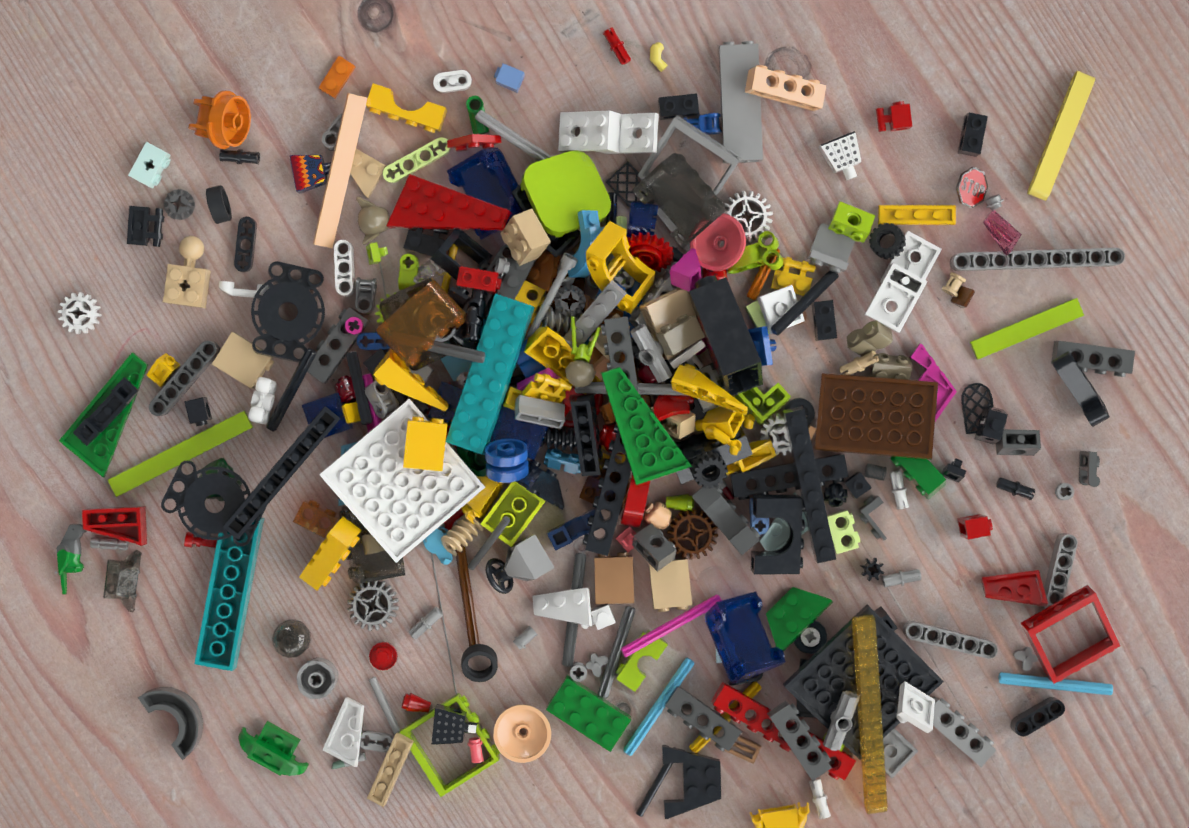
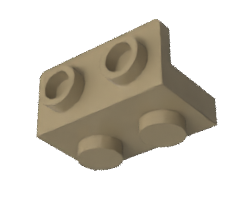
M886 353L874 355V357L878 356L879 361L873 363L870 377L910 380L913 368L911 358L904 355L892 356Z

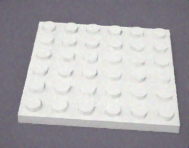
M410 398L320 473L323 480L396 563L485 488L482 482L447 442H445L443 471L403 468L408 419H412V416L424 417V421H428Z

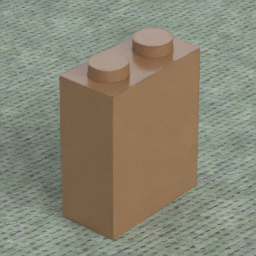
M619 552L617 556H610V553H608V556L601 554L595 556L596 604L634 603L633 555L629 556V552Z

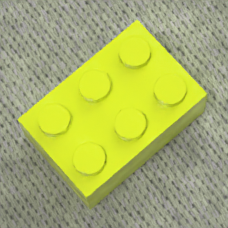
M511 482L481 522V525L492 533L504 516L509 517V524L498 538L512 547L545 503V500L529 492L517 482Z

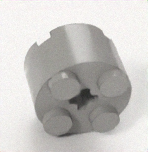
M316 657L309 660L297 673L299 691L310 699L326 697L338 682L336 667L332 662L324 658ZM317 675L320 676V680L318 682L315 681V676Z

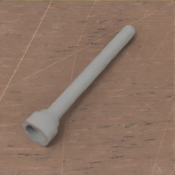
M564 253L561 259L562 267L527 332L528 337L539 328L568 270L576 266L578 259L574 256Z

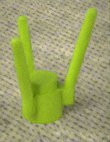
M572 316L571 354L575 355L574 360H584L589 363L601 328L597 327L596 332L592 333L591 337L593 336L591 342L589 341L588 345L580 344L577 347L575 317Z

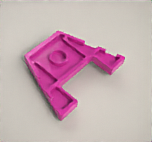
M919 343L909 358L925 368L918 381L938 382L936 422L957 391L926 351V348Z

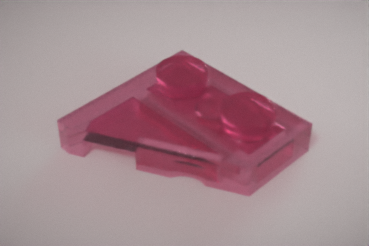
M992 210L983 223L1007 256L1013 250L1022 234L995 210Z

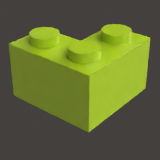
M777 383L765 394L755 387L735 395V398L747 406L748 413L754 416L759 425H762L770 416L786 404L791 396Z

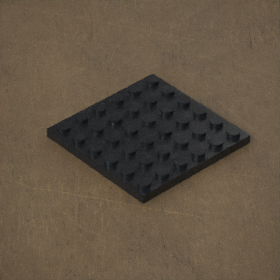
M867 604L789 677L783 685L827 729H829L831 724V714L836 710L842 692L849 691L858 695L859 701L851 719L852 727L846 733L843 744L861 760L900 723L897 719L900 685L907 682L929 696L944 681Z

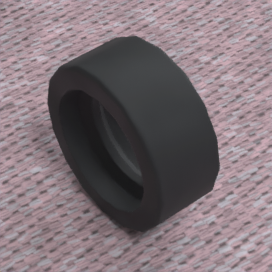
M218 185L207 188V204L214 222L219 224L231 221V207L223 186Z
M475 644L468 647L463 652L461 659L462 673L473 682H486L496 674L498 668L496 652L493 648L484 644ZM481 655L489 658L491 665L485 670L477 671L469 667L468 661L474 656Z

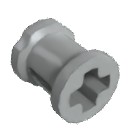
M576 662L571 666L570 677L576 682L583 681L587 676V668L583 663ZM577 668H581V671L584 673H581L580 676H576V673L573 671H576Z

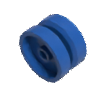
M500 439L489 443L485 447L487 477L501 483H511L525 478L529 473L528 449L525 442L517 439Z

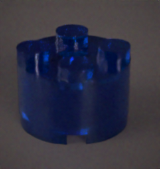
M632 201L627 237L631 238L632 234L638 236L639 232L643 235L649 232L653 236L655 232L651 231V229L655 230L657 218L653 216H657L659 205Z

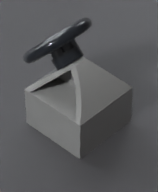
M535 534L509 547L505 563L498 558H492L488 560L485 567L490 585L502 594H507L512 590L513 578L531 581L554 569L552 562ZM497 564L500 567L496 569L492 565ZM492 574L495 575V578L498 580V584L495 582ZM508 580V585L505 588L504 582Z

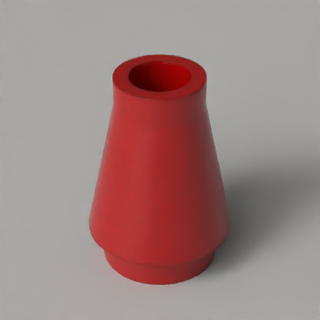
M405 693L401 708L406 709L408 712L428 713L431 702L412 693Z

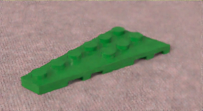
M133 352L59 440V442L103 478L106 476L137 394L120 415L88 446L73 432L112 393V389L124 377L139 390L148 364Z
M616 367L601 372L635 484L638 485L692 467L622 369Z

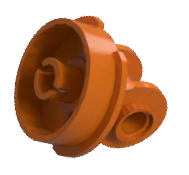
M224 90L217 93L214 98L202 96V99H194L193 104L199 106L196 124H189L188 128L195 131V135L209 138L211 143L220 149H227L231 146L236 147L244 142L250 129L251 114L249 105L243 97Z

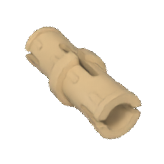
M871 351L839 368L840 373L844 372L842 375H851L857 371H864L865 367L878 362L879 358L878 356L874 357L875 351Z

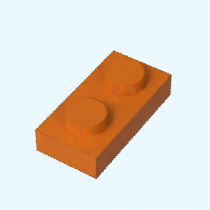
M338 56L318 88L336 99L356 66Z

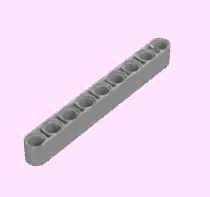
M1120 248L966 252L954 255L950 259V266L955 271L1111 267L1123 263L1125 253ZM1112 252L1116 253L1118 257L1116 262H1113L1110 258ZM1074 253L1079 256L1078 263L1072 261ZM1092 253L1098 255L1097 263L1091 260ZM1054 254L1060 257L1059 264L1053 262L1052 257ZM1016 255L1020 256L1022 259V263L1020 265H1017L1014 262V257ZM1034 255L1040 256L1041 262L1039 265L1034 263ZM977 256L981 257L984 261L981 267L975 262ZM996 256L1002 258L1003 263L1001 266L996 265L994 261ZM957 257L963 258V267H959L956 264Z

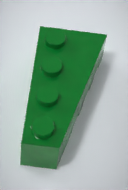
M894 456L889 458L896 467L899 466L904 471L903 475L909 481L912 480L918 492L928 500L946 485L944 476L928 459Z

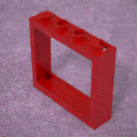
M1088 585L1020 623L1046 676L1053 684L1062 681L1074 672L1080 671L1081 668L1097 661L1102 656L1113 652L1121 646L1097 594ZM1092 603L1108 637L1052 668L1036 634Z

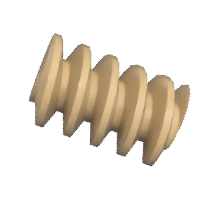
M464 515L462 520H459L457 525H454L441 538L444 548L449 553L457 556L455 550L463 551L460 545L468 546L466 539L470 542L473 541L471 534L477 537V530L481 532L484 530L475 518L473 520L474 524H472Z

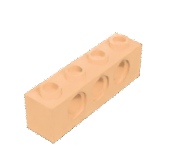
M756 65V67L748 71L745 93L816 111L823 107L826 85L820 84L818 80L811 79L807 81L802 79L803 77L800 75L789 76L782 70L771 71L766 66ZM766 78L770 80V86L767 85ZM784 83L788 86V91L784 89ZM801 88L805 90V96L801 93Z

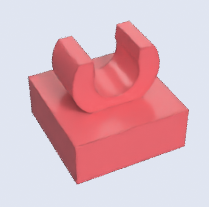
M628 526L615 539L627 552H630L634 548L632 545L633 537L637 533L631 526Z

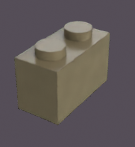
M685 314L678 317L676 323L672 325L667 324L660 328L661 331L656 334V337L665 355H675L705 337L696 316H687Z

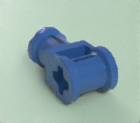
M720 113L699 115L698 118L694 119L683 117L684 120L707 135L722 133L719 124Z

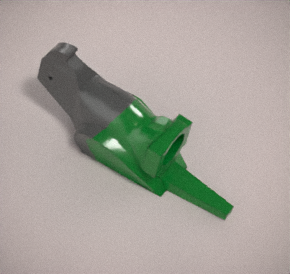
M70 524L61 543L56 548L62 595L67 594V573L82 572L84 568L80 561L82 553L80 538L87 530H83L82 524Z

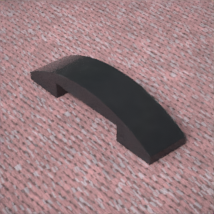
M124 377L112 389V393L73 433L88 446L120 415L139 390Z

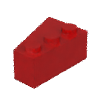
M146 506L82 510L83 530L114 537L140 546L147 544Z

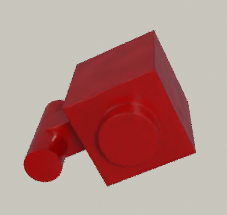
M904 101L892 103L893 106L888 108V115H884V108L876 109L879 132H885V124L888 123L890 124V132L908 130L913 127L910 104H904Z

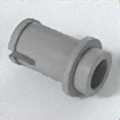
M529 626L521 635L514 637L515 640L513 642L520 650L522 648L525 649V645L538 634Z

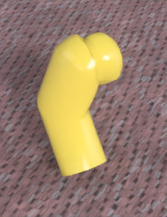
M657 42L652 44L650 48V61L662 72L668 65L661 59V52L664 46L662 43Z

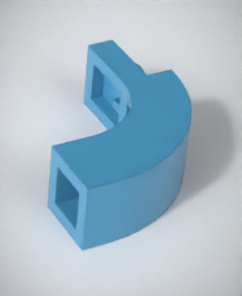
M582 210L578 212L581 242L578 251L573 255L578 259V262L574 268L568 270L569 278H585L591 275L587 267L586 250L604 229V227H600L598 211Z

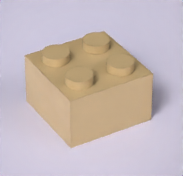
M533 209L512 216L501 232L504 243L508 245L513 259L517 261L519 266L538 259L551 242Z

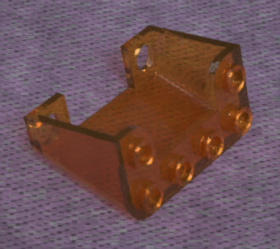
M433 280L386 319L376 329V332L408 368L410 365L412 367L421 360V351L429 350L435 344L433 341L436 338H442L449 332V327H460L465 322L466 314L446 291Z

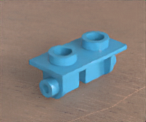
M547 448L544 465L560 470L561 464L565 465L564 472L575 475L581 473L578 454H568L559 449Z

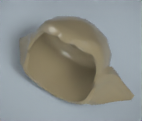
M357 197L356 200L362 208L358 213V225L365 234L362 244L366 245L388 229L386 225L390 218L385 208Z

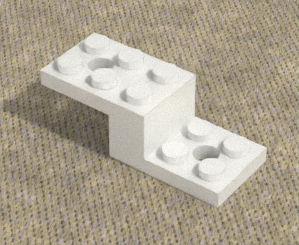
M610 110L560 112L558 151H597L604 154L657 153L659 114H619ZM577 127H580V134L576 137L575 130ZM641 128L642 135L637 139L636 132Z
M907 231L905 234L906 247H903V253L900 252L898 257L894 256V259L889 263L880 280L881 285L864 314L897 333H900L928 282L925 279L942 250L910 231ZM912 252L920 254L919 262L911 261L910 255ZM887 302H895L896 310L894 312H889L886 309Z

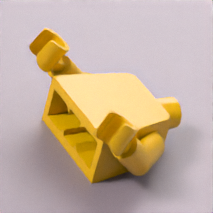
M719 406L709 410L704 419L696 420L695 427L697 431H704L707 439H716L724 445H729L730 454L737 455L738 450L741 451V441L730 439L736 436L742 423L745 428L752 429L755 418L752 414L743 415Z
M487 475L484 477L476 476L485 488L461 507L469 522L474 524L473 520L475 517H484L503 489V486L500 485L503 483L495 482L489 479Z
M798 802L797 806L792 804L762 810L758 809V814L752 815V812L749 814L755 828H804L810 810L808 802L804 807H801L800 802Z

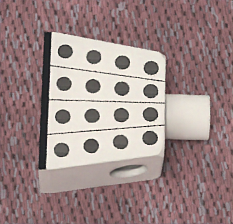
M855 131L823 143L818 147L833 173L843 170L846 181L857 177L854 166L861 162Z

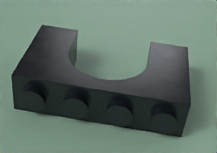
M753 495V515L756 518H781L787 521L790 529L789 538L780 549L775 551H751V571L754 575L800 574V568H803L801 550L804 549V539L801 538V534L805 529V522L802 519V512H805L803 498L800 495Z

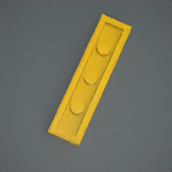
M878 205V225H884V223H893L894 225H956V205Z

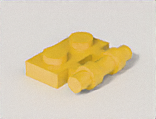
M786 256V258H783V270L774 271L770 288L779 290L792 285L796 295L804 296L810 290L813 279L805 277L806 272L814 273L816 265L809 264L808 261L804 260L803 262L792 260L791 257ZM789 268L800 269L799 275L789 273Z
M536 373L534 380L538 381V383L531 381L522 391V395L561 403L566 397L564 389L570 391L572 384L562 378L555 379L545 373Z

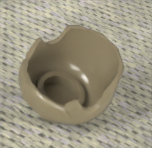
M584 360L570 362L565 370L568 381L575 387L590 385L596 375L593 364H589Z

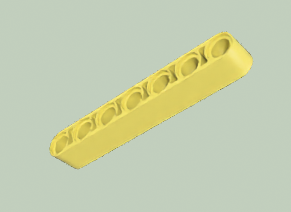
M1080 71L1075 72L1027 194L1044 201L1048 199L1094 85L1095 77Z

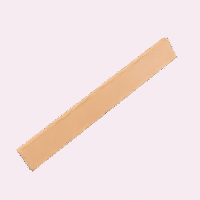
M347 93L314 235V245L333 249L366 107V97Z

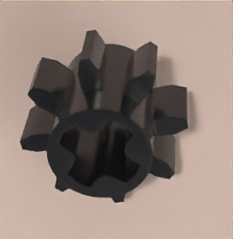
M832 483L828 488H825L824 501H829L830 506L839 507L843 502L846 503L848 492L847 489H843L841 484Z
M875 557L873 561L866 558L867 563L860 565V567L864 568V572L861 575H868V581H871L872 577L879 580L878 575L880 573L884 574L880 568L884 564H876L877 558ZM874 564L876 572L872 571L871 573L868 568Z

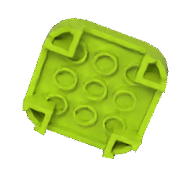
M577 150L568 151L537 161L529 165L522 176L520 184L522 191L525 190L545 232L555 235V238L563 237L566 233L580 229L578 212L582 210L598 211L600 223L610 211L611 201L594 162L584 152Z

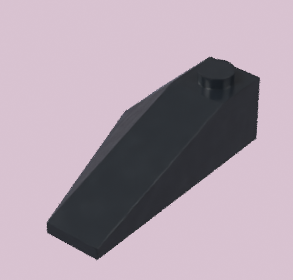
M519 185L511 193L522 212L533 209L525 190L522 191L521 185ZM575 230L564 234L563 237L555 238V235L546 232L551 241L546 249L556 258L564 254L576 242L581 232Z

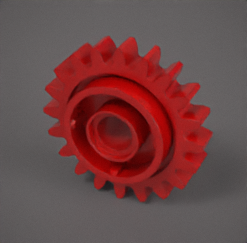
M639 232L638 236L632 234L631 238L627 237L630 246L628 250L633 258L637 257L650 269L661 272L662 268L666 269L668 265H671L673 247H669L670 243L664 242L663 237L658 239L657 234L651 236L649 232L646 235Z

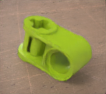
M404 254L400 258L399 290H419V260L413 254ZM409 257L411 260L414 261V264H411L410 268H408V265L405 264V261H407Z

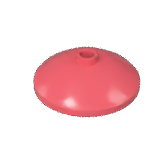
M713 213L702 218L695 225L690 237V249H696L700 266L712 271L726 270L736 264L741 258L746 245V236L742 225L737 219L725 213ZM724 241V246L720 247V243Z

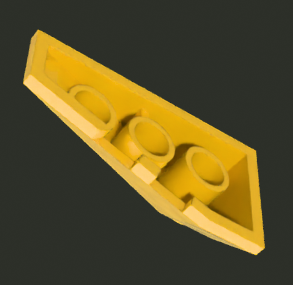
M539 327L528 338L524 352L546 368H550L559 377L565 379L566 382H569L565 370L570 362L575 361V355L571 354L572 348L563 337L549 327Z
M390 349L375 368L374 379L382 386L385 384L388 388L446 411L448 403L431 386L426 387L423 378L419 374L412 373L409 369L410 365Z
M679 364L671 381L673 391L747 415V406L700 371L695 370V366Z

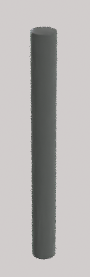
M503 517L468 565L470 570H474L509 524V517Z

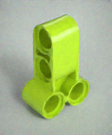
M770 231L762 232L757 243L745 246L741 258L736 264L727 269L728 273L736 274L763 265H767L771 270L780 269L783 266V258L776 251L779 246L776 236ZM768 238L773 239L770 245H765V241ZM777 256L776 262L769 263L771 257Z

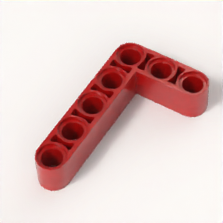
M631 475L620 524L640 527L651 480L636 485L633 475Z

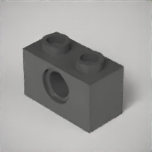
M1004 429L1001 440L996 443L997 455L1034 456L1041 449L1040 430Z
M652 523L634 535L632 545L657 572L675 560V545L663 536L662 531L656 529Z

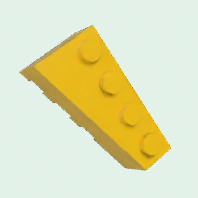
M342 517L327 534L325 540L321 543L299 578L317 591L322 585L326 587L332 579L329 576L331 572L335 574L341 566L339 561L341 559L344 561L351 552L348 548L350 546L354 547L359 541L358 534L361 532V529L345 517Z

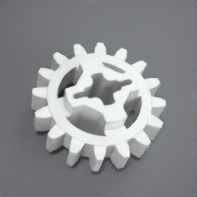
M79 292L78 296L76 293H71L72 298L65 297L66 303H60L63 310H58V313L62 314V317L58 319L64 321L62 326L65 328L69 326L68 331L73 332L75 330L76 334H81V330L83 333H88V328L94 330L93 324L100 323L96 318L102 316V314L97 313V310L101 309L100 306H95L97 300H90L91 295L87 294L84 297V293ZM86 304L90 306L91 311L86 307ZM82 311L87 314L77 315L73 314V312ZM68 316L73 319V323L69 320Z
M777 414L776 419L770 416L769 422L765 421L763 424L765 428H761L760 433L763 435H761L760 439H770V432V435L773 436L771 442L776 455L782 452L785 456L787 450L791 452L784 416L780 418V415Z

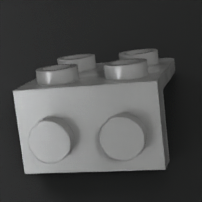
M823 223L819 226L807 259L812 260L811 263L822 267V265H826L833 272H844L848 267L849 263L847 261L855 241L845 235L836 234L828 229L829 225Z

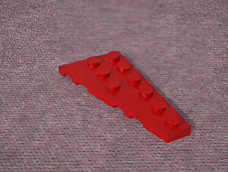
M409 174L386 226L388 228L404 227L405 229L461 228L462 230H504L511 212Z

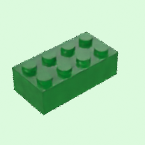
M569 675L565 677L546 706V711L609 752L612 751L631 722L629 714L603 697L598 696V694L580 682L574 681Z

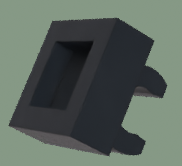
M955 458L951 464H947L943 468L941 474L945 478L959 483L966 474V470L961 469L963 461Z

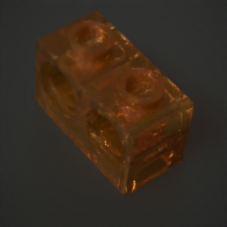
M310 499L309 502L307 500L303 501L293 522L325 539L340 518L336 516L337 513L329 508L326 510L320 508V504ZM307 508L313 511L311 519L306 518L304 515ZM324 517L330 520L328 528L323 527L321 524V520Z

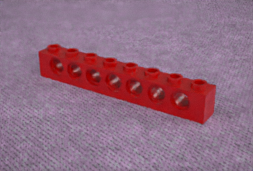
M722 681L711 700L714 705L713 709L721 714H724V712L730 714V719L739 724L741 721L747 724L746 728L754 733L757 731L763 733V738L772 743L774 740L780 743L779 747L789 752L791 750L783 737L778 736L779 731L772 720L768 727H762V722L765 719H770L767 713L771 709ZM732 700L738 701V705L735 708H729V703ZM748 710H754V715L751 718L745 717V713ZM790 720L786 722L787 728H791L794 725V722ZM807 731L811 737H812L813 735H815V734H813V733ZM801 735V736L798 737V738H803V742H804L805 736ZM815 735L821 744L818 746L820 751H825L829 758L836 757L835 763L830 765L832 768L828 770V775L836 780L841 778L845 781L856 763L855 758L844 751L830 750L823 745L824 740ZM811 752L807 755V759L815 757V755H811Z

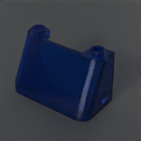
M494 147L480 150L447 170L450 183L457 187H463L466 195L509 210L511 214L507 223L512 216L522 213L511 194L519 185L500 149ZM474 229L480 240L501 231Z
M756 591L716 602L705 614L707 627L727 676L733 684L781 666L786 662L784 652L779 647H771L758 616L763 603Z

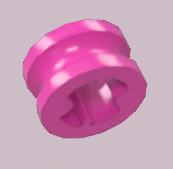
M351 317L346 321L345 328L350 334H359L363 330V322L357 317ZM358 321L359 329L350 330V322Z

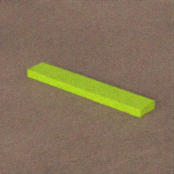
M1075 298L970 342V345L978 360L1085 315L1078 298Z

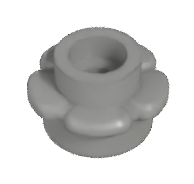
M1000 194L992 196L985 200L987 204L985 207H990L991 210L997 209L1002 206L1001 202L1004 199H1001Z
M498 258L496 261L495 272L500 274V276H503L504 273L507 274L509 271L510 262H507V258Z

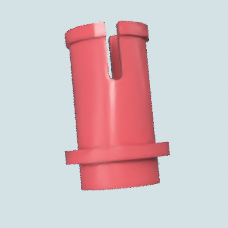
M480 737L470 738L467 746L470 747L471 762L473 763L484 761L481 748L483 741L480 740Z

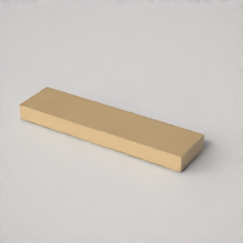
M398 732L395 734L367 799L382 807L386 805L414 743L413 740Z

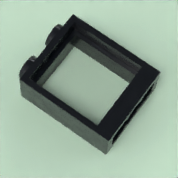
M455 228L431 257L432 261L457 280L461 265L446 254L452 244H455L479 264L476 269L486 271L490 266L489 260L493 255L463 230Z

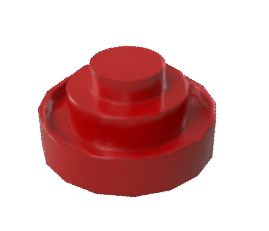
M389 642L377 643L369 653L372 666L382 671L392 668L398 658L396 648Z

